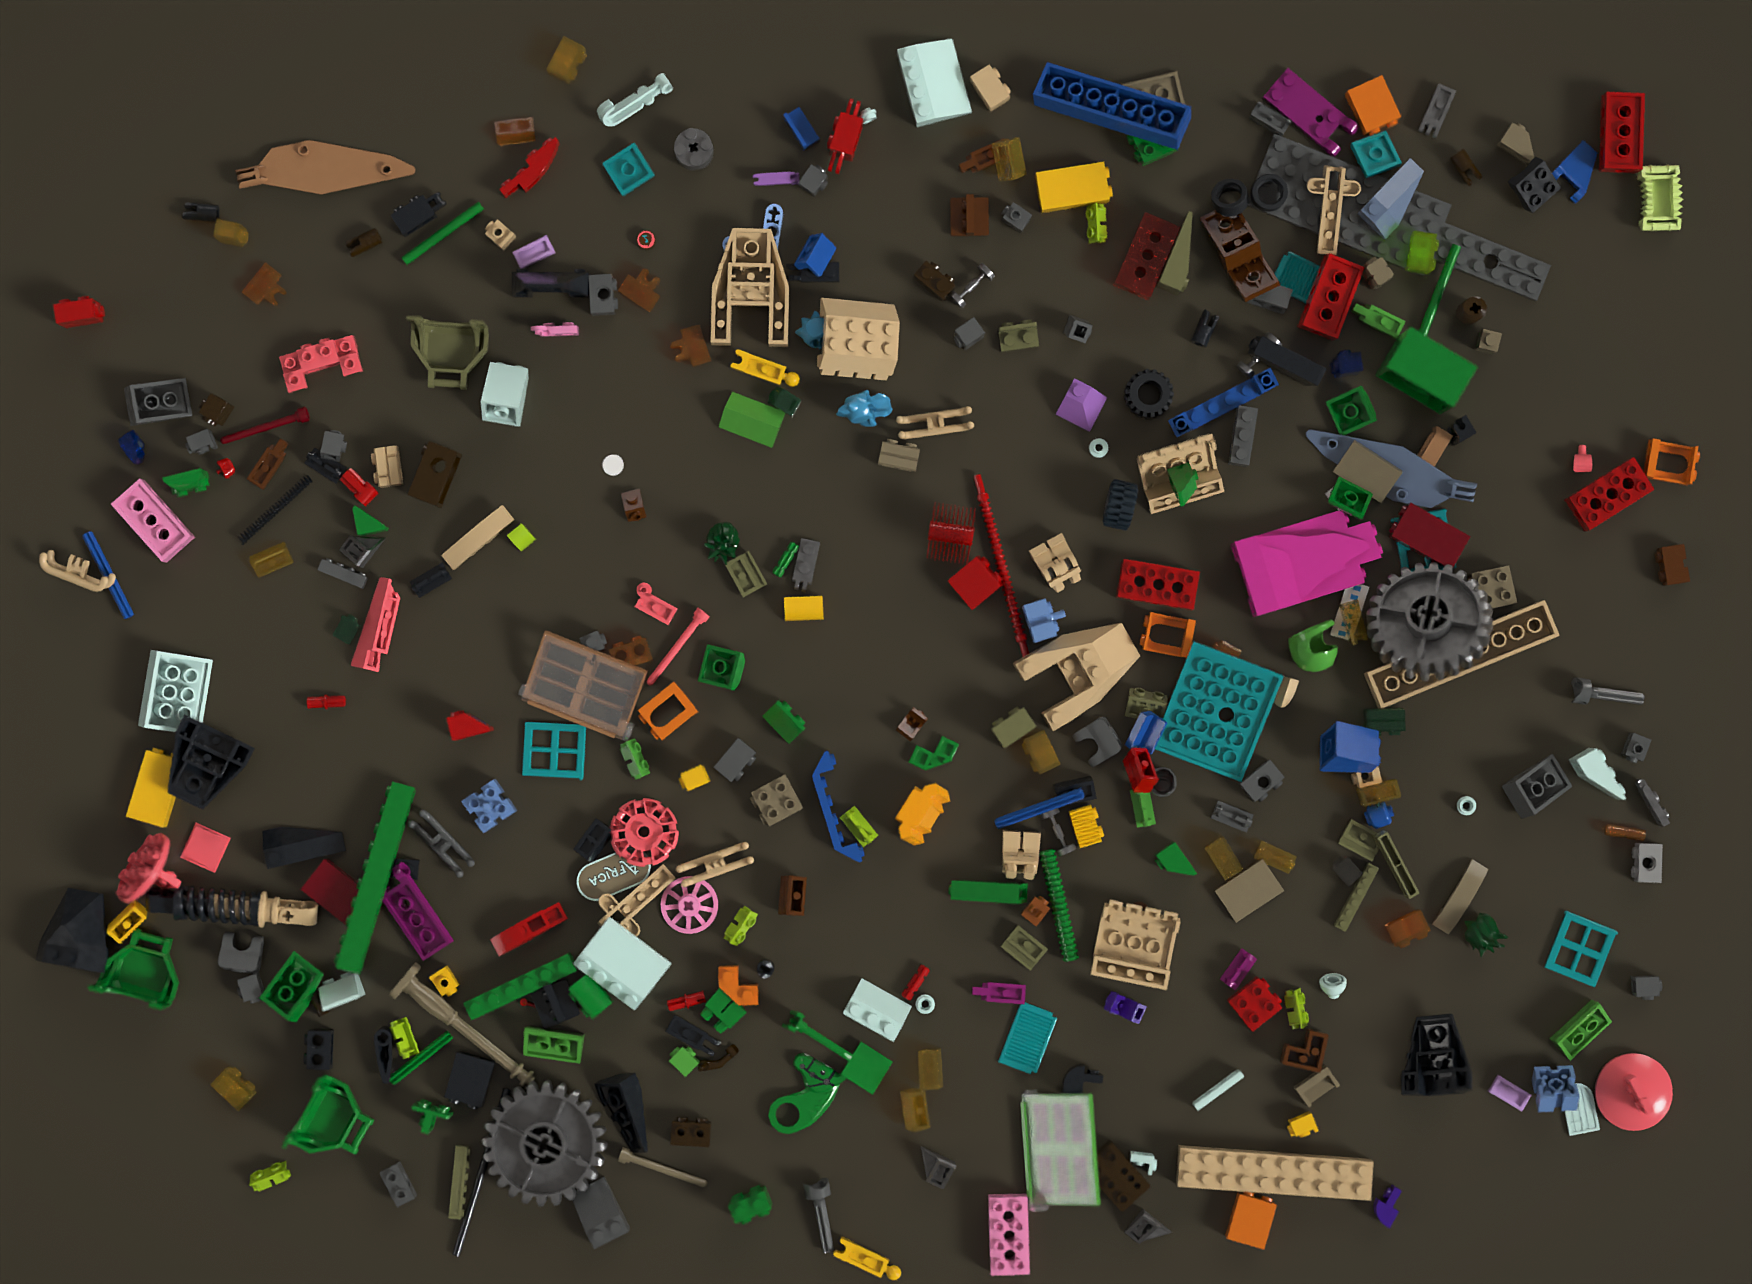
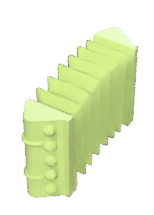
M1679 165L1643 166V170L1638 172L1637 180L1643 182L1639 186L1643 187L1641 192L1645 193L1641 196L1645 199L1642 202L1645 206L1641 208L1644 211L1640 213L1643 215V218L1639 220V226L1642 231L1681 229L1682 220L1677 216L1682 214L1678 210L1683 206L1678 203L1684 199L1679 197L1683 193L1679 190L1682 185L1678 184L1681 178L1676 177L1680 173Z

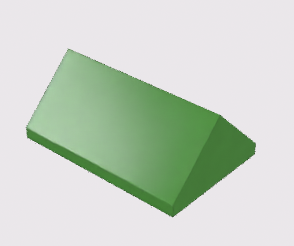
M732 392L724 408L719 428L772 448L786 412Z
M1590 1000L1550 1040L1571 1061L1612 1021L1597 1001Z
M527 1026L524 1030L523 1055L580 1064L585 1034Z

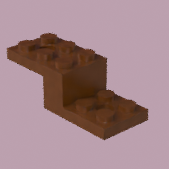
M1215 210L1200 217L1201 224L1218 250L1220 263L1245 302L1280 286L1279 280L1262 255L1257 236L1242 213L1228 217L1217 213ZM1223 223H1230L1228 227H1221ZM1252 276L1259 277L1255 281L1249 280V278Z

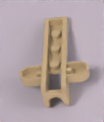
M1324 165L1323 178L1312 177L1306 184L1307 189L1311 193L1323 194L1317 244L1318 254L1331 253L1337 255L1343 196H1357L1361 191V185L1357 181L1345 179V167ZM1330 171H1338L1337 190H1328Z
M663 864L620 903L612 895L603 894L599 898L598 903L607 915L598 922L599 926L602 927L604 922L619 910L625 917L620 925L637 937L640 933V927L632 917L676 879L675 876Z

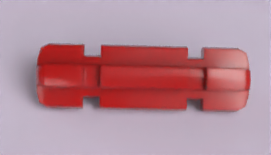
M919 966L917 969L918 973L913 975L907 985L908 988H905L902 992V996L907 1000L913 998L915 995L914 991L917 992L925 980L924 976H927L930 972L926 966Z

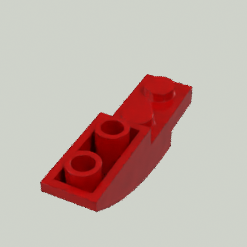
M556 137L542 143L543 147L539 150L534 149L525 160L529 167L521 168L516 173L517 176L512 180L509 178L501 184L502 187L499 190L505 198L520 187L526 193L543 177L553 162L560 144Z
M558 902L506 929L490 939L500 957L568 920Z

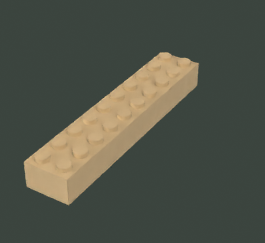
M1546 601L1536 602L1493 620V630L1489 633L1490 642L1488 646L1482 647L1483 655L1479 659L1472 658V666L1469 669L1459 665L1458 675L1452 676L1448 671H1445L1443 680H1437L1435 674H1430L1427 681H1422L1420 673L1416 672L1413 678L1406 677L1405 668L1397 673L1393 671L1392 662L1365 672L1364 676L1378 709L1560 636Z
M1178 1145L1176 1185L1178 1187L1371 1201L1373 1161L1371 1159Z

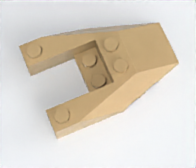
M732 228L712 284L711 345L731 346L732 306H769V347H788L789 285L771 229Z
M1116 623L1062 634L1015 661L1013 665L1021 679L1026 681L1057 663L1074 694L1041 712L1049 729L1054 731L1100 702L1135 663L1140 654L1123 624Z

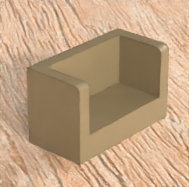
M1323 1065L1320 1073H1312L1296 1084L1294 1089L1309 1108L1312 1106V1102L1332 1088H1338L1340 1084L1328 1067Z

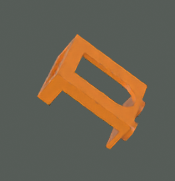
M1660 439L1648 440L1643 472L1648 479L1691 485L1697 476L1695 464L1698 463L1700 458L1699 446L1690 447L1662 442ZM1664 452L1683 456L1688 462L1686 471L1676 474L1656 470L1658 453Z
M1149 612V615H1145L1143 626L1146 627L1145 634H1141L1140 645L1143 646L1142 650L1187 658L1192 644L1196 620ZM1155 624L1185 629L1181 648L1153 642L1149 638L1150 628Z
M672 682L638 710L640 713L638 717L644 724L648 723L651 726L650 732L656 739L664 740L699 711L676 682ZM674 694L686 709L665 726H655L650 720L652 711Z

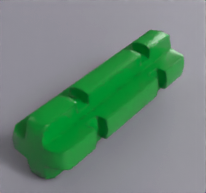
M794 542L789 543L787 551L785 550L781 556L778 566H775L773 570L774 575L782 577L785 572L784 569H787L794 557L793 554L799 549V546Z

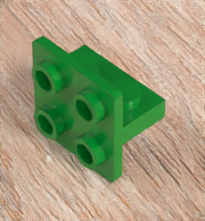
M424 1099L416 1101L411 1107L412 1110L424 1113L421 1116L419 1126L422 1127L421 1132L426 1134L433 1130L437 1116L449 1119L454 1111L450 1110V1107L439 1104V1107L431 1105V1101Z

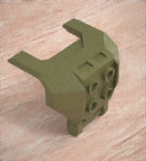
M420 316L406 317L411 323L410 345L428 370V388L440 386L467 390L468 374L488 352L489 331L488 326L483 320L453 323L427 320ZM436 372L461 374V380L435 379Z

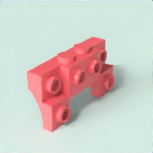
M350 335L337 340H330V338L321 339L318 341L319 344H305L300 346L301 349L296 350V352L280 356L279 359L288 393L308 388L304 374L313 373L339 364L344 377L357 372H363L355 337Z

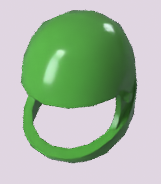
M1332 619L1307 628L1288 638L1291 657L1297 667L1308 672H1319L1333 665L1338 653V646L1327 645L1323 640V631L1335 624Z

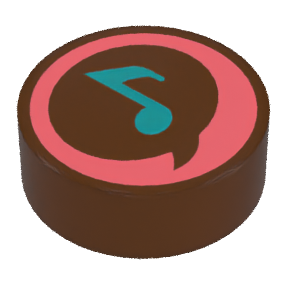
M643 230L637 236V244L643 250H650L656 244V237L651 231Z

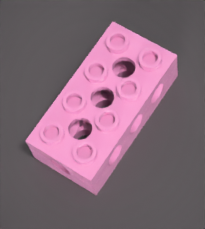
M138 479L111 503L115 510L162 562L167 563L195 538L143 479ZM140 502H143V509L141 511H138V504ZM155 516L156 523L151 525L150 519ZM168 530L169 537L164 540L163 533Z
M988 1194L991 1276L1029 1275L1027 1194ZM1006 1211L1013 1212V1216L1010 1219H1005L1003 1214ZM1011 1230L1014 1232V1235L1011 1238H1005L1003 1236L1004 1233ZM1007 1250L1015 1252L1010 1258L1005 1257L1004 1253Z

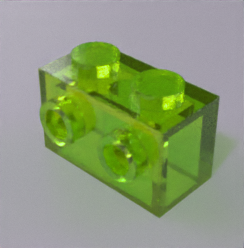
M1413 231L1411 233L1405 271L1428 275L1435 269L1436 259H1434V251H1437L1439 247V240H1436L1437 234Z

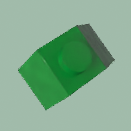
M1189 462L1167 469L1170 485L1180 507L1187 503L1197 489L1196 480H1198V474L1196 469L1191 468Z
M1174 841L1155 854L1157 859L1154 861L1160 869L1164 868L1166 871L1192 876L1197 874Z

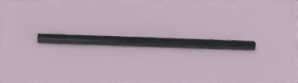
M503 1088L501 1098L504 1095L509 1096L511 1090ZM500 1098L498 1107L504 1109L503 1106H502V1104H501V1098ZM485 1146L483 1155L491 1150V1147ZM483 1156L452 1253L455 1256H460L489 1163V1161L483 1159Z

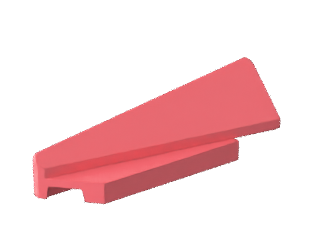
M379 578L351 662L353 667L379 672L381 653L388 654L400 602V596L394 591L391 585L392 580L389 578Z

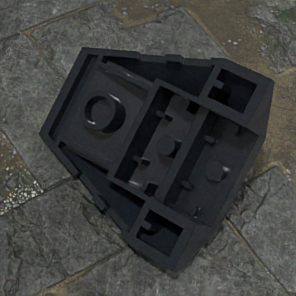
M184 715L175 733L167 793L200 809H204L247 766L255 748Z
M68 888L39 942L36 961L105 973L108 948H106L105 942L107 932L104 930V894Z
M1453 1014L1416 1017L1410 1040L1412 1041L1410 1052H1407L1405 1070H1402L1401 1095L1442 1096L1465 1094L1471 1091L1472 1071Z

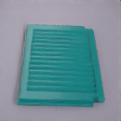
M1289 251L1288 256L1283 255L1276 269L1275 276L1279 280L1280 286L1293 289L1291 297L1306 303L1320 266ZM1335 275V281L1340 284V277ZM1329 293L1328 298L1333 302L1334 297Z
M1029 1003L1020 1004L998 1062L1031 1074V1071L1037 1073L1057 1017H1052V1012Z

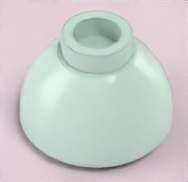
M1329 973L1320 979L1321 989L1331 999L1338 998L1345 990L1347 984L1346 978L1338 973Z

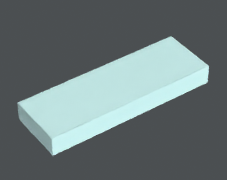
M1236 1069L1194 1100L1192 1104L1199 1111L1241 1080L1244 1075L1239 1069Z

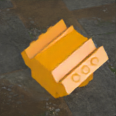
M936 783L925 786L923 790L916 786L913 788L895 817L897 821L902 823L899 827L901 839L912 845L924 843L923 834L931 833V827L941 813H944L942 804L951 802L946 789Z

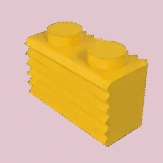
M699 765L682 772L681 777L678 778L682 788H686L687 791L710 782L704 765Z
M1091 804L1068 811L1079 848L1102 842L1101 837H1104L1102 827L1097 826L1096 819L1099 818L1096 807L1092 808Z
M134 900L107 925L106 932L116 942L122 943L147 918L148 912L146 908L137 900Z

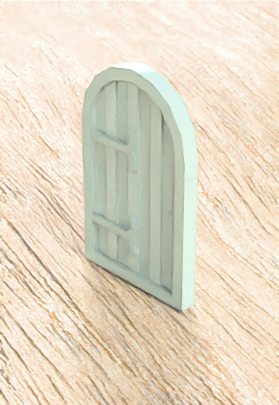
M1574 1083L1577 1084L1580 1095L1577 1110L1564 1111L1569 1136L1600 1130L1592 1091L1586 1085Z

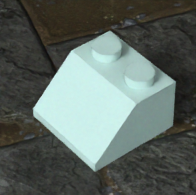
M347 972L340 975L341 979L337 981L331 978L322 982L323 986L318 989L323 1011L365 995L359 975Z

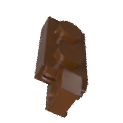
M1003 138L971 152L965 157L967 161L959 164L958 167L961 173L969 170L974 173L1012 157V154Z
M280 438L276 446L271 444L270 447H267L247 477V480L264 490L285 459L286 453L284 450L289 443Z

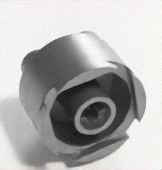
M688 128L676 138L674 144L675 155L678 162L684 168L698 170L705 168L713 158V145L710 137L704 131ZM695 146H697V150H698V151H697V152H696V151H693V152L691 153L690 148H691V147L694 148Z

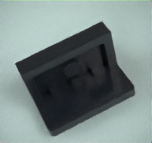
M566 979L555 984L546 985L544 988L531 993L545 1029L580 1015L576 1002L569 995L571 991Z

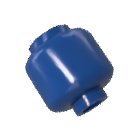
M1383 801L1367 806V811L1364 812L1368 825L1375 829L1390 825L1392 822L1391 817L1394 816L1391 805L1387 806Z

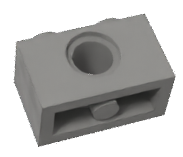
M1635 843V847L1632 848L1634 866L1631 868V876L1635 882H1662L1663 844ZM1647 857L1650 860V865L1644 868L1642 862Z

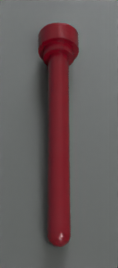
M304 406L298 408L294 412L295 414L223 436L220 442L227 444L295 421L305 423L310 421V416L307 408Z

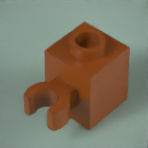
M1034 896L1020 914L1037 926L1050 910L1047 906L1049 902L1042 896H1039V898Z

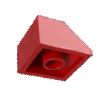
M464 710L450 713L451 717L446 718L452 740H460L494 731L493 726L470 713H465Z

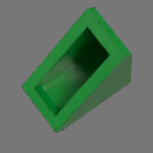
M354 505L353 514L357 535L375 534L389 529V527Z

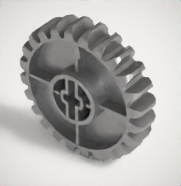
M1431 562L1429 569H1424L1422 563H1416L1415 571L1411 572L1409 568L1403 567L1401 568V577L1390 574L1388 576V585L1380 584L1377 587V595L1371 597L1370 609L1366 613L1368 623L1367 634L1372 639V649L1375 652H1380V660L1383 663L1392 661V670L1396 673L1405 668L1406 677L1413 678L1417 672L1420 673L1422 681H1427L1430 674H1435L1437 680H1443L1445 671H1448L1452 676L1458 675L1459 665L1469 669L1472 666V658L1479 659L1483 655L1482 647L1488 646L1490 642L1489 633L1493 630L1492 606L1487 603L1486 592L1478 590V582L1475 579L1467 581V573L1461 570L1453 574L1452 565L1447 564L1443 570H1438L1437 562ZM1430 613H1433V616L1431 617L1429 630H1426Z
M546 1080L542 1090H539L537 1083L532 1081L528 1084L527 1093L523 1088L517 1086L513 1091L514 1099L508 1095H504L501 1098V1104L504 1109L494 1107L491 1110L492 1117L497 1121H488L484 1125V1128L492 1133V1135L485 1136L482 1139L484 1146L491 1147V1150L483 1155V1159L485 1161H494L495 1163L488 1170V1173L490 1175L500 1173L502 1177L498 1180L497 1186L501 1188L507 1184L511 1185L509 1190L511 1198L516 1196L519 1191L522 1192L524 1204H528L532 1197L535 1196L540 1207L544 1206L548 1197H550L554 1205H559L562 1193L567 1199L573 1200L576 1196L575 1187L581 1191H586L589 1186L586 1178L596 1179L599 1175L597 1169L592 1165L599 1166L605 1162V1158L597 1153L598 1151L605 1150L608 1146L606 1141L598 1139L599 1136L606 1132V1127L595 1125L601 1113L599 1111L588 1112L592 1100L586 1099L580 1103L578 1101L581 1092L579 1089L574 1090L570 1095L566 1094L567 1084L564 1082L556 1090H553L552 1082ZM541 1126L550 1127L549 1129H545L543 1132L535 1129L536 1127ZM552 1130H555V1131L558 1133V1135L560 1136L561 1140L555 1138L556 1133L553 1132ZM544 1137L549 1139L547 1143L549 1145L546 1149L540 1147ZM528 1146L534 1148L533 1153L536 1154L537 1156H535V1155L532 1154V1152L530 1151V1149H529ZM547 1154L554 1157V1159L544 1160L540 1159V1157H545Z

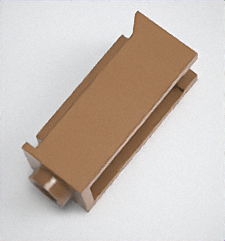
M1438 426L1433 427V432L1429 434L1417 456L1435 467L1453 435Z

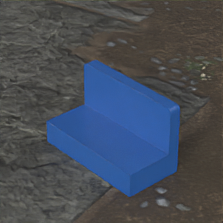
M800 107L789 114H783V119L803 150L820 140Z
M823 233L810 235L794 266L798 270L809 268L817 277H820L833 256L836 246Z
M1151 711L1141 712L1125 746L1130 749L1147 748L1149 755L1153 754L1167 722Z

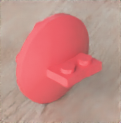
M162 833L153 836L151 834L148 835L137 852L130 854L127 860L129 862L127 867L118 876L120 882L116 895H118L121 901L125 903L133 902L153 884L162 889H175L179 887L182 881L176 878L177 875L163 870L170 846V840L166 835Z
M1627 1053L1613 1058L1601 1069L1596 1079L1595 1100L1601 1114L1610 1123L1621 1129L1639 1131L1656 1125L1667 1114L1672 1102L1673 1088L1667 1071L1655 1059L1643 1054Z

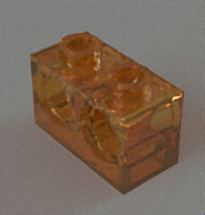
M641 636L631 638V642L624 644L623 641L612 645L613 648L609 649L610 655L616 658L619 651H625L627 657L624 662L634 666L653 660L647 638L642 639ZM641 644L644 646L645 652L643 655L638 656L635 653V647Z

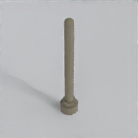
M622 1147L618 1162L623 1164L625 1162H632L701 1187H706L708 1184L702 1178L633 1155V1152L625 1147Z

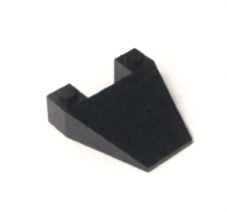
M517 269V272H512L511 295L513 297H533V292L568 293L571 298H590V274L585 272V269H574V272H528V269Z

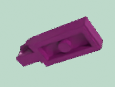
M987 982L982 983V987H972V995H982L981 1000H986V1002L1025 1004L1026 985Z

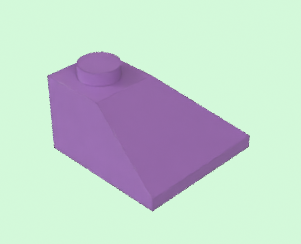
M1074 378L1056 415L1090 432L1107 397L1091 386Z

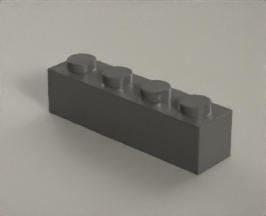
M328 558L321 560L318 567L319 571L364 589L368 579L365 577L366 574L361 572L359 574L355 573V570L349 567L348 569L343 568L344 565L340 563L334 564Z

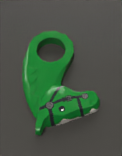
M806 1053L797 1054L793 1060L794 1067L803 1077L805 1089L778 1097L771 1104L768 1116L771 1125L778 1132L791 1134L812 1125L828 1109L834 1100L839 1085L847 1079L830 1066ZM792 1103L798 1108L800 1116L795 1124L786 1126L779 1123L776 1118V1110L780 1105Z

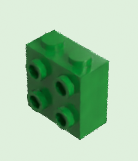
M1126 135L1128 143L1133 145L1136 150L1134 152L1136 161L1138 163L1141 162L1142 166L1178 151L1141 138Z
M757 1185L750 1188L749 1193L743 1195L740 1192L732 1196L728 1207L735 1224L740 1222L743 1225L750 1222L751 1218L756 1215L763 1217L769 1214L773 1203L766 1186L761 1187Z

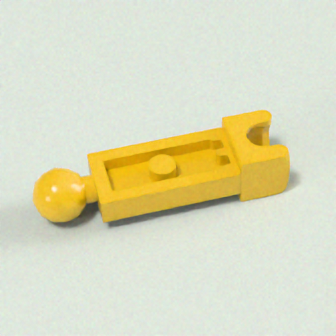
M739 349L736 350V355L742 358V362L740 364L732 363L730 366L731 369L780 385L781 381L784 380L788 386L794 387L800 381L797 373H785L786 366Z
M845 1237L840 1238V1243L846 1249L844 1251L834 1250L833 1255L880 1278L883 1272L886 1273L890 1280L894 1281L900 1278L901 1270L898 1266H887L889 1259Z

